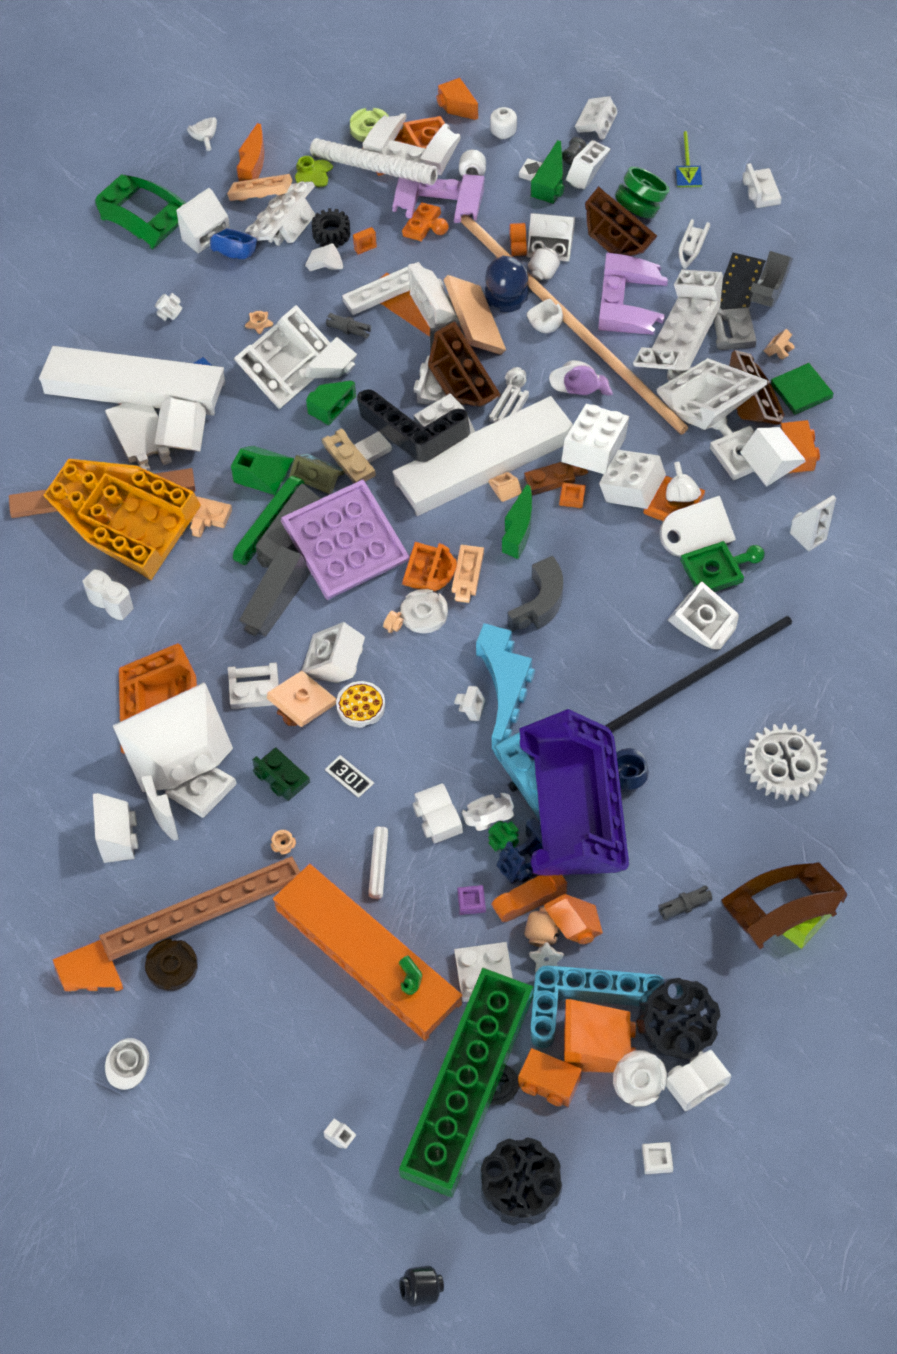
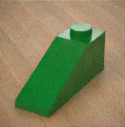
M560 140L556 141L531 180V197L554 204L556 199L562 196L565 185H563L562 146Z

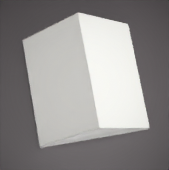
M780 427L757 428L741 451L743 458L766 487L806 462Z

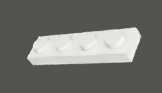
M419 262L414 263L415 265L422 267ZM408 267L342 295L344 304L351 314L355 315L409 291Z

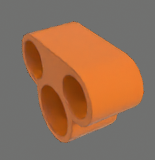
M510 223L511 256L527 255L525 223Z

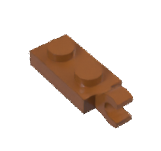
M558 462L525 472L524 479L527 485L531 486L533 496L560 488L563 482L575 483V477L588 474V470L564 462Z

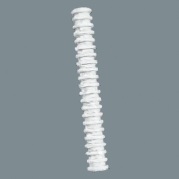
M315 138L310 146V153L313 157L405 178L419 183L422 182L423 184L433 185L438 177L437 167L425 165L424 163L408 161L407 159L394 156L391 157L390 155L358 149L357 147L323 139L320 140L319 138Z

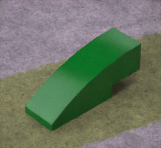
M527 484L505 517L506 533L502 538V553L516 559L520 558L526 546L531 528L532 493L531 486Z

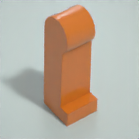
M539 875L511 891L501 894L494 899L491 905L501 921L508 922L566 894L567 881L563 875Z

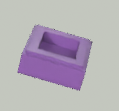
M483 885L457 887L460 915L486 913Z

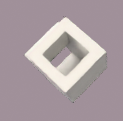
M333 1119L324 1131V1136L327 1140L337 1147L344 1149L348 1147L356 1136L346 1124L340 1123L336 1119Z

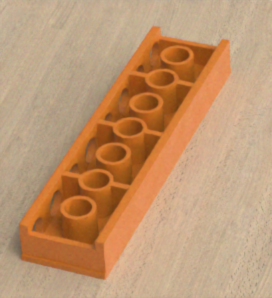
M311 864L307 865L273 897L276 911L424 1041L429 1038V1035L456 1007L459 1008L462 1005L463 995ZM405 956H410L423 975L419 990L412 995H408L401 990V982H404L406 973L398 963Z

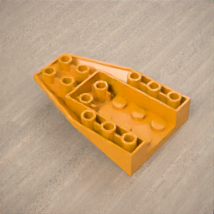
M68 459L43 495L87 543L149 580L153 579L201 506L193 491L139 466L79 459Z

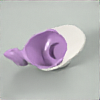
M568 361L563 367L552 371L549 376L551 386L557 391L588 395L599 389L603 395H613L608 379L603 375H597L589 364L581 361Z

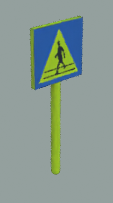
M684 131L686 166H676L677 187H702L701 165L690 166L688 133Z

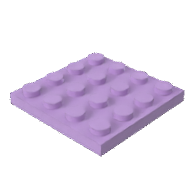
M364 480L358 481L281 517V523L298 552L306 561L309 571L326 600L383 574L410 559Z

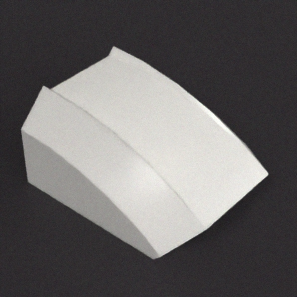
M170 397L161 402L154 445L200 452L207 409L199 401L191 402Z
M700 582L669 616L668 621L702 645L711 649H721L736 630L739 615L708 586Z

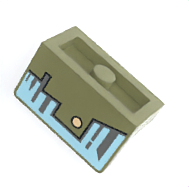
M300 454L295 456L289 477L292 475L304 480L305 484L331 494L333 493L338 476L345 475V472L342 468L315 456Z

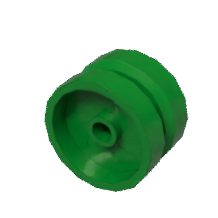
M631 166L623 177L625 183H621L614 194L615 199L624 208L638 216L654 218L660 209L659 202H663L670 191L669 187L660 177L652 172Z

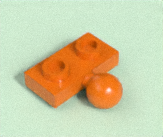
M421 202L413 217L409 219L402 229L403 237L422 242L430 229L437 235H444L448 231L449 225L445 219L438 218L441 214L440 207Z

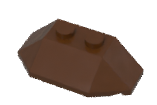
M599 186L585 202L588 235L609 253L631 257L644 253L656 239L657 235Z
M455 321L435 332L428 367L446 396L451 394L460 404L483 407L501 396Z
M734 350L731 354L730 367L767 380V385L736 408L738 416L743 420L780 425L785 414L769 379L754 362L755 359L751 354Z

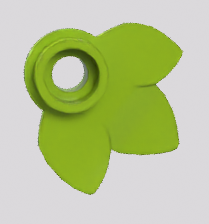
M302 156L296 164V183L304 181L313 182L315 187L327 186L328 177L326 172L332 170L333 165L323 159L314 160L311 156Z

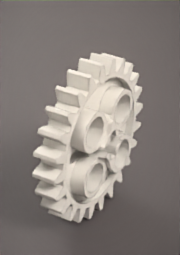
M786 723L783 724L780 730L776 724L773 725L772 731L765 727L763 735L756 733L755 739H751L749 748H746L745 756L747 757H745L744 765H747L746 774H752L750 782L758 781L756 789L759 790L765 787V795L767 796L774 792L775 799H778L780 794L784 795L786 801H788L789 795L792 794L796 800L799 799L800 793L807 797L810 790L815 792L818 784H822L823 776H825L827 771L825 767L827 766L828 759L824 758L826 750H819L822 744L821 741L814 743L815 735L805 736V728L801 732H797L796 725L791 730H788ZM789 747H795L799 750H792ZM765 752H771L775 755H768ZM802 768L806 770V772H801L797 769ZM778 773L782 777H776L773 774Z

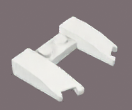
M402 113L400 116L387 117V115H384L374 125L362 143L363 150L437 167L438 175H442L461 137L459 133L454 134L450 131V126L444 123L426 149L394 141L403 122L407 118L406 114Z

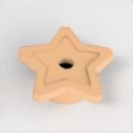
M267 311L249 313L250 321L245 324L247 329H255L258 334H261L264 328L273 326V322L268 320Z

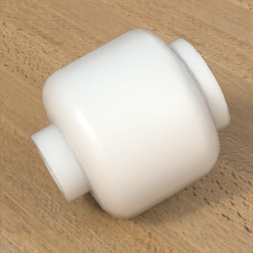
M501 107L491 113L490 129L492 134L500 139H507L516 133L517 116L512 109Z
M473 149L464 152L459 160L460 175L462 177L464 174L484 176L486 171L485 156L478 150Z
M548 247L537 249L528 263L531 275L538 281L551 279L560 265L559 255Z

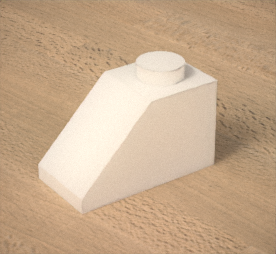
M336 337L308 365L305 376L308 378H340L344 373L349 374L355 367L354 361L357 354Z

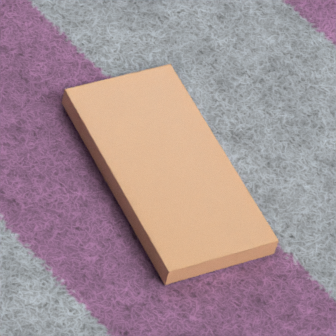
M447 275L444 278V284L469 345L502 355L506 348L481 286Z

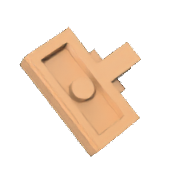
M197 497L201 506L191 520L190 529H192V536L201 538L206 526L210 527L213 525L225 528L232 512V506Z

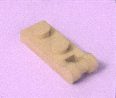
M342 428L335 431L333 436H326L321 439L325 449L353 483L361 480L366 482L376 476L375 469L351 442ZM339 442L342 444V445L339 446V447H336V446H335V444H337V443H339Z

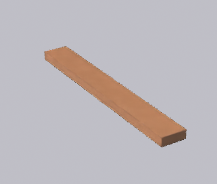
M192 468L154 473L184 488L196 491ZM46 490L9 495L11 518L57 512V510L43 496Z
M291 856L99 935L100 942L109 961H112L278 892L300 873V870Z

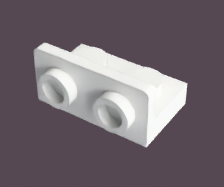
M611 97L588 100L575 125L578 133L596 131L600 139H605L617 115V107L614 105Z
M751 163L746 164V171L743 172V183L748 186L749 198L753 200L755 207L761 208L781 204V196L770 168L754 171Z
M427 356L426 362L422 363L420 367V380L415 381L414 393H417V403L432 405L446 395L428 367L429 356Z

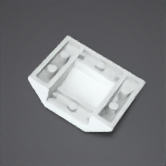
M296 305L254 344L249 345L240 352L234 360L280 409L315 379L305 376L306 369L330 342Z
M707 358L657 388V393L682 421L706 430L713 427L715 423L725 418L767 385V380Z
M205 683L197 685L113 725L142 792L146 791L141 777L152 775L156 790L171 789L217 767L233 749Z

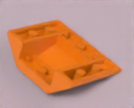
M179 643L119 667L120 722L197 686L196 674Z

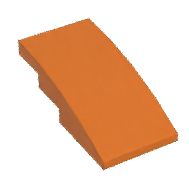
M441 116L403 122L402 129H400L394 141L426 149L445 122ZM376 172L378 176L384 175L383 173Z

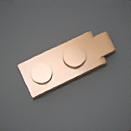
M460 545L452 585V593H456L455 601L470 603L471 595L476 596L484 547Z

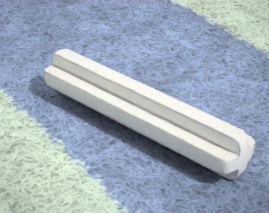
M378 826L374 829L368 892L369 897L372 899H381L383 897L388 829L386 827Z

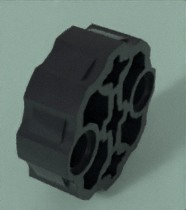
M681 978L660 980L651 990L645 991L639 1001L640 1011L636 1019L638 1032L644 1036L649 1048L659 1055L672 1056L679 1059L696 1057L705 1047L711 1046L718 1035L716 1029L717 1021L721 1017L718 1003L713 1001L709 995L708 988L698 981L683 980ZM671 984L677 989L674 998H671L668 994V988ZM706 1008L707 1013L701 1016L700 1011ZM665 1010L667 1011L666 1014H662V1013L660 1012V1011H665ZM679 1014L688 1015V1017H684L678 1020V1022L668 1021ZM656 1020V1025L650 1028L649 1023ZM683 1038L689 1044L686 1052L680 1049V1042Z
M527 1137L523 1140L509 1138L498 1143L496 1149L484 1158L480 1170L482 1181L481 1194L487 1209L496 1213L502 1222L514 1226L519 1223H530L533 1225L546 1219L547 1213L554 1206L558 1205L562 1193L561 1165L555 1153L549 1152L540 1141ZM529 1152L534 1153V1155L531 1156V1159L526 1158V1155H528ZM514 1155L519 1164L517 1169L515 1168L516 1162L513 1159ZM490 1168H498L502 1173L499 1176L492 1177L487 1171ZM525 1171L526 1180L523 1181L522 1185H520L519 1190L517 1192V1181H519L520 1178H522L523 1173ZM551 1186L555 1189V1193L545 1195L541 1192V1188ZM528 1194L525 1202V1200L523 1199L524 1195ZM511 1204H516L517 1206L512 1212L508 1211V1207Z

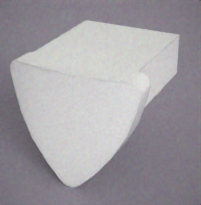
M334 244L312 250L305 265L309 271L323 267L331 270L343 269L340 254Z

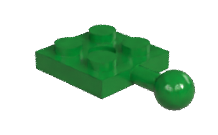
M721 541L683 554L680 557V561L694 587L703 582L713 592H717L743 583L744 576L738 565L748 561L753 564L760 563L764 559L765 552L761 546L751 545L746 550V553L732 556L726 543ZM714 566L717 567L718 570L716 572H710L706 569V567Z

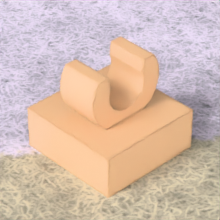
M787 329L783 330L772 338L763 351L769 357L777 353L780 359H785L789 356L787 352L795 348L788 341L792 334Z

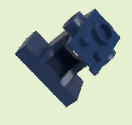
M535 818L526 823L525 835L529 839L517 848H514L513 844L508 841L505 848L499 854L500 858L496 866L511 884L518 881L523 883L532 877L533 868L531 862L525 864L523 856L528 853L532 857L534 851L543 849L541 825Z

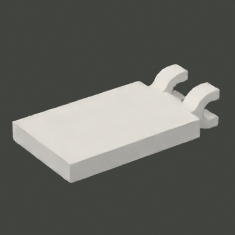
M126 402L105 410L106 416L130 463L137 461L139 467L150 471L147 457L158 453L163 465L172 462L169 456V448L172 447L154 445L159 417L153 406Z

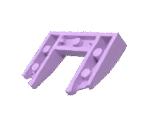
M464 174L462 181L437 179L433 185L399 177L393 202V212H396L400 206L402 209H407L406 217L412 218L418 197L423 196L458 200L454 223H460V215L472 214L473 219L477 220L484 193L485 176Z
M606 253L598 330L651 335L655 333L652 325L656 321L662 324L664 322V314L623 305L625 282L667 286L668 279L661 276L659 272L661 270L660 265L636 257Z

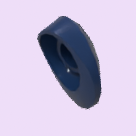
M633 748L617 751L620 788L632 790L643 786L649 775L644 755Z

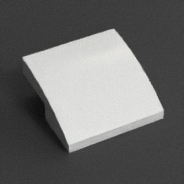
M152 775L141 777L150 808L157 823L172 840H179L167 794L157 795Z

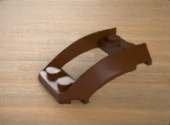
M816 862L784 866L765 872L738 887L721 899L720 903L755 945L762 949L764 947L763 943L774 935L779 937L798 924L822 915L830 914L834 917L837 915L836 909L840 902L844 903L848 894L821 863ZM791 879H798L812 894L783 904L768 914L751 898L772 885Z

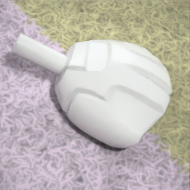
M215 117L204 119L193 126L189 125L187 131L194 139L204 141L207 151L211 150L209 140L215 134L217 119Z
M675 462L677 476L667 486V500L691 502L698 499L701 495L698 485L691 477L682 474L680 462Z

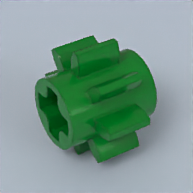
M498 821L488 831L490 835L488 843L495 852L499 849L502 851L508 841L515 848L519 843L517 838L519 836L517 833L519 829L512 821L508 824Z

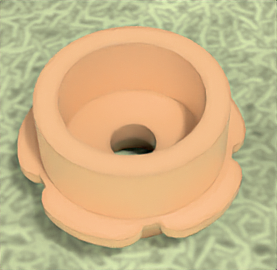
M390 611L387 615L383 628L387 629L388 633H392L393 630L396 632L400 630L404 621L401 618V612Z
M279 830L271 838V848L276 853L288 854L296 845L295 838L287 830Z

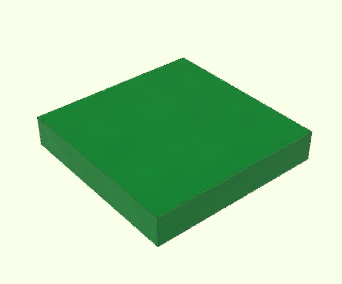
M810 363L771 379L772 387L794 415L833 398L834 393Z

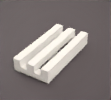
M508 384L490 414L489 421L495 423L505 418L517 397L520 399L510 415L520 411L529 397V391L521 392V388L516 387V389H513V385ZM512 395L508 403L506 404L505 408L503 409L502 413L500 414L499 418H497L502 408L504 407L506 401L508 400L509 396Z

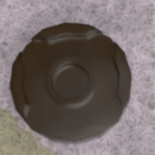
M163 940L155 944L146 956L145 972L150 982L158 989L166 991L179 990L187 986L195 978L198 970V959L193 948L182 940Z

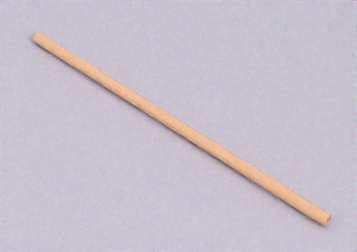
M464 214L461 216V223L497 258L503 255L511 256L469 215ZM528 273V288L542 301L551 299L556 305L559 304L563 312V322L680 435L684 434L688 430V425Z

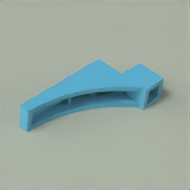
M484 623L476 642V656L483 659L492 677L497 695L498 712L492 734L493 750V746L511 737L512 730L510 727L512 723L516 724L520 713L518 706L519 703H524L526 699L527 689L525 688L527 682L532 683L535 669L532 668V658L512 653L515 644L512 641V631Z

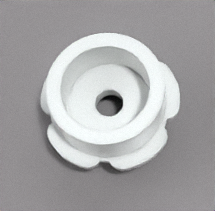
M520 367L509 370L505 375L506 384L513 385L514 389L516 387L521 388L526 383V372Z

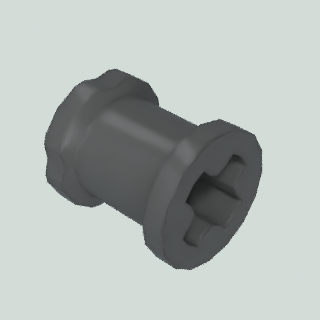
M573 137L569 141V147L562 152L563 161L572 165L574 158L587 146L585 141L579 137Z

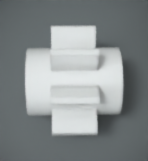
M173 293L170 296L163 294L155 304V307L158 309L157 315L164 321L168 317L174 320L182 310V307L179 305L181 302L180 298Z

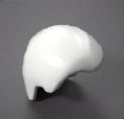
M547 299L531 308L527 312V317L537 331L547 334L556 331L563 321V312L559 304L556 305L551 299Z

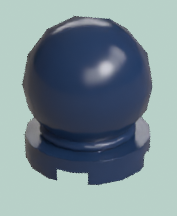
M503 255L494 259L487 267L485 273L486 301L490 307L493 305L496 308H500V312L519 310L521 305L528 300L527 269L522 261L515 257Z

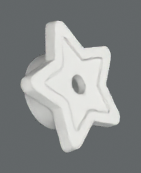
M546 942L537 951L530 952L529 956L536 962V972L542 966H557V962L563 958L564 954L556 952Z

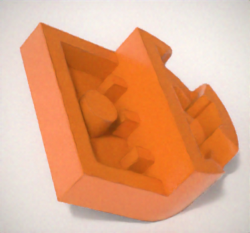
M415 542L402 585L415 589L437 591L447 585L452 579L457 566L456 558L454 559L450 549L441 543L436 548Z

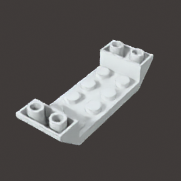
M681 270L674 283L678 299L653 347H641L633 362L634 366L689 370L720 308L722 272Z

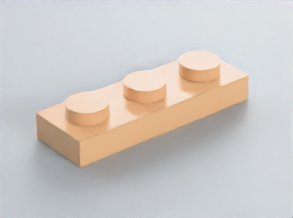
M290 174L234 182L227 195L230 201H244L254 197L263 198L274 194L283 195L287 193L292 183V178Z

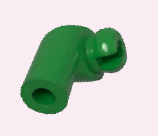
M405 956L398 963L406 973L404 982H401V990L408 995H412L419 990L423 975L410 956Z

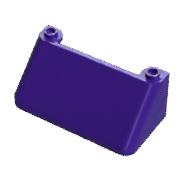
M570 709L519 728L521 749L534 757L543 849L536 850L532 854L531 866L533 873L541 876L619 873L628 869L629 857L615 739L611 730Z

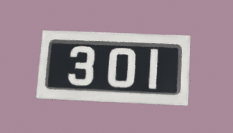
M341 755L325 769V771L358 798L374 784L373 781Z

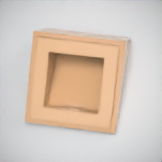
M509 472L488 481L502 502L521 494L518 478Z

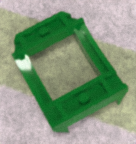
M123 174L98 194L95 199L101 220H109L120 225L138 239L142 238L146 241L152 250L179 226L176 210L186 204L176 194L157 183ZM140 188L154 193L169 203L148 223L131 211L121 207Z

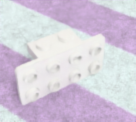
M302 181L291 184L287 193L277 195L269 201L267 208L258 214L257 220L245 230L246 234L255 237L257 241L271 239L279 230L287 243H293L311 222L312 218L315 217L314 211L305 199L315 187L314 183Z

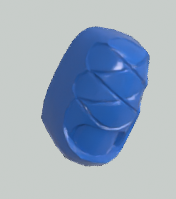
M229 228L214 234L210 238V248L213 252L218 251L224 256L233 259L249 258L256 249L257 239L255 237Z

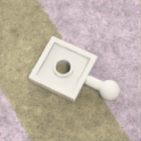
M727 417L715 423L712 428L720 430L724 437L711 442L710 449L734 481L754 472L743 456L736 453L739 450L742 451L755 432L752 427L748 426L733 433L727 426Z

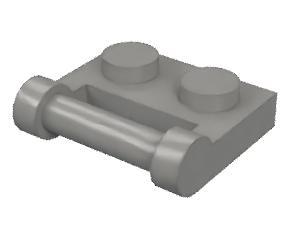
M719 308L713 320L717 335V348L719 350L756 347V337L749 308L727 310ZM727 320L731 338L726 337L722 321Z

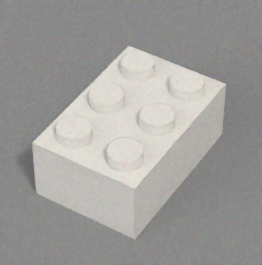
M586 404L565 438L561 462L605 474L626 438L629 416L623 415L618 411L602 409L597 405Z

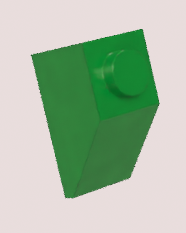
M351 380L319 385L315 391L310 392L307 396L308 414L330 426L356 398L355 382Z

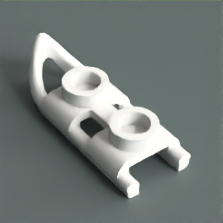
M690 220L679 246V259L683 269H686L699 254L709 231L710 223H706L705 228L700 229L693 227L694 220ZM683 251L686 255L691 256L687 262L684 261Z

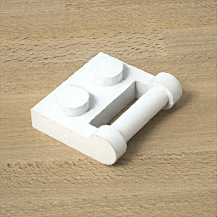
M277 662L269 663V666L239 669L228 667L231 709L274 705L267 699V693L279 685ZM270 675L269 680L237 683V678Z

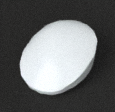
M126 1038L120 1040L111 1048L106 1058L105 1073L108 1082L112 1086L126 1090L134 1088L143 1080L149 1066V1052L146 1046L137 1039Z

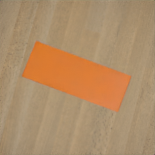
M385 273L381 278L389 275V273ZM410 290L380 303L430 337V327L410 296Z

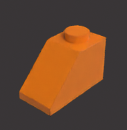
M461 78L438 85L436 99L438 105L443 107L447 114L473 120L478 119V102Z
M563 894L544 904L545 910L567 939L579 944H588L595 937L603 934L594 904L567 894Z

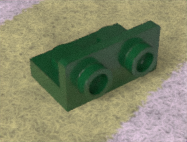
M276 747L262 759H259L257 756L252 759L253 772L256 777L261 781L266 780L270 784L271 790L279 797L282 795L287 801L291 800L310 783V777Z

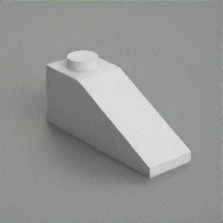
M592 140L574 158L566 181L570 182L575 188L585 189L596 175L611 149Z
M834 495L816 504L804 513H798L792 519L790 534L808 551H811L827 540L836 502Z

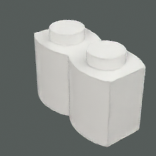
M94 569L83 580L89 601L97 607L105 608L111 617L123 620L134 609L128 589L118 582L111 581L106 573Z
M443 783L415 794L416 802L412 803L416 816H422L425 822L422 823V828L426 838L431 837L435 844L463 833L461 820Z
M712 1050L705 1053L700 1051L698 1056L689 1060L690 1064L683 1067L678 1065L668 1073L666 1087L685 1112L700 1104L707 1097L717 1093L730 1082L731 1074Z

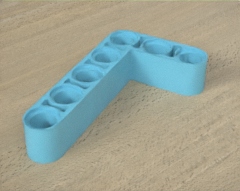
M542 966L536 971L531 1041L533 1045L541 1049L548 1048L554 1043L558 999L640 1006L639 1001L645 991L656 986L664 978L656 974ZM550 979L553 983L544 985L541 983V980ZM576 981L580 986L570 987L567 983ZM597 983H602L606 985L607 988L600 990L597 989L594 985ZM631 986L634 990L626 992L621 987ZM546 1003L551 1006V1009L542 1010L538 1006ZM546 1029L550 1033L546 1036H541L536 1031Z

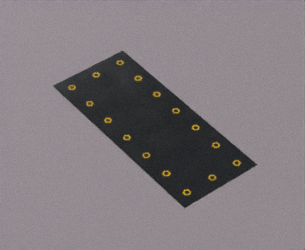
M732 253L722 280L720 302L722 310L750 307V300L753 294L750 291L752 284L758 283L766 260Z

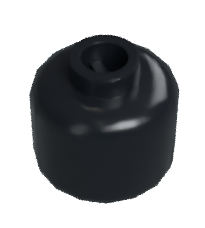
M429 1265L409 1268L405 1271L404 1276L400 1277V1294L404 1301L407 1300L408 1304L412 1307L434 1304L438 1301L440 1292L444 1291L443 1277L441 1274L437 1275L435 1269Z

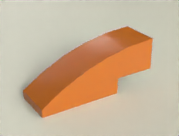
M259 123L256 124L239 149L240 162L237 165L239 182L258 179L264 162V141L262 127Z

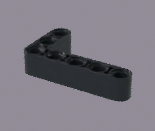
M367 389L357 394L360 416L419 462L431 460L467 438L470 434L468 414L464 409H453L422 428L377 392Z

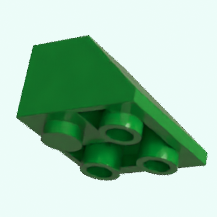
M253 445L240 448L231 464L233 481L243 486L276 495L294 462V458Z

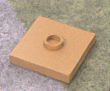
M303 671L295 674L267 693V699L300 727H303L333 707L337 700Z

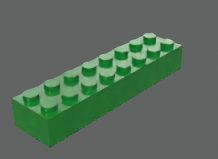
M482 967L399 1167L401 1178L453 1198L533 999V986Z

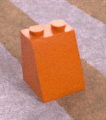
M566 999L564 1062L581 1068L582 1072L614 1073L617 1063L626 1054L636 1051V1047H631V1038H635L636 1023L635 1021H630V1011Z

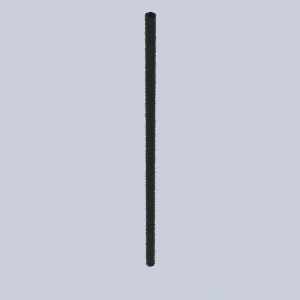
M785 616L605 726L611 732L616 731L792 624L791 618ZM513 781L508 783V787L512 792L518 790Z

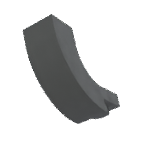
M773 251L769 252L758 283L752 284L750 291L753 294L750 301L769 307L775 305L789 273L793 260L792 257Z
M554 556L532 564V579L540 593L534 600L507 612V625L512 632L524 629L531 623H534L536 628L540 629L547 625L558 613L563 598V574Z

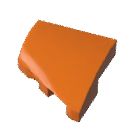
M100 940L52 959L56 974L64 991H77L79 989L98 991V987H114L115 991L123 989L114 963L109 961Z

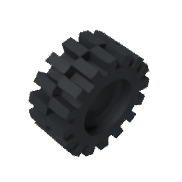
M328 208V212H325L323 209L321 210V215L317 212L315 217L312 218V235L316 244L320 243L321 247L334 244L338 248V244L343 246L344 241L348 242L351 235L350 221L345 212L341 211L339 213V209H335L333 212L331 208ZM327 227H337L335 230H325Z

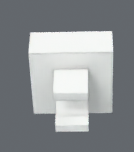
M468 686L466 695L457 694L454 703L460 704L459 711L465 712L470 721H479L486 700L478 687Z

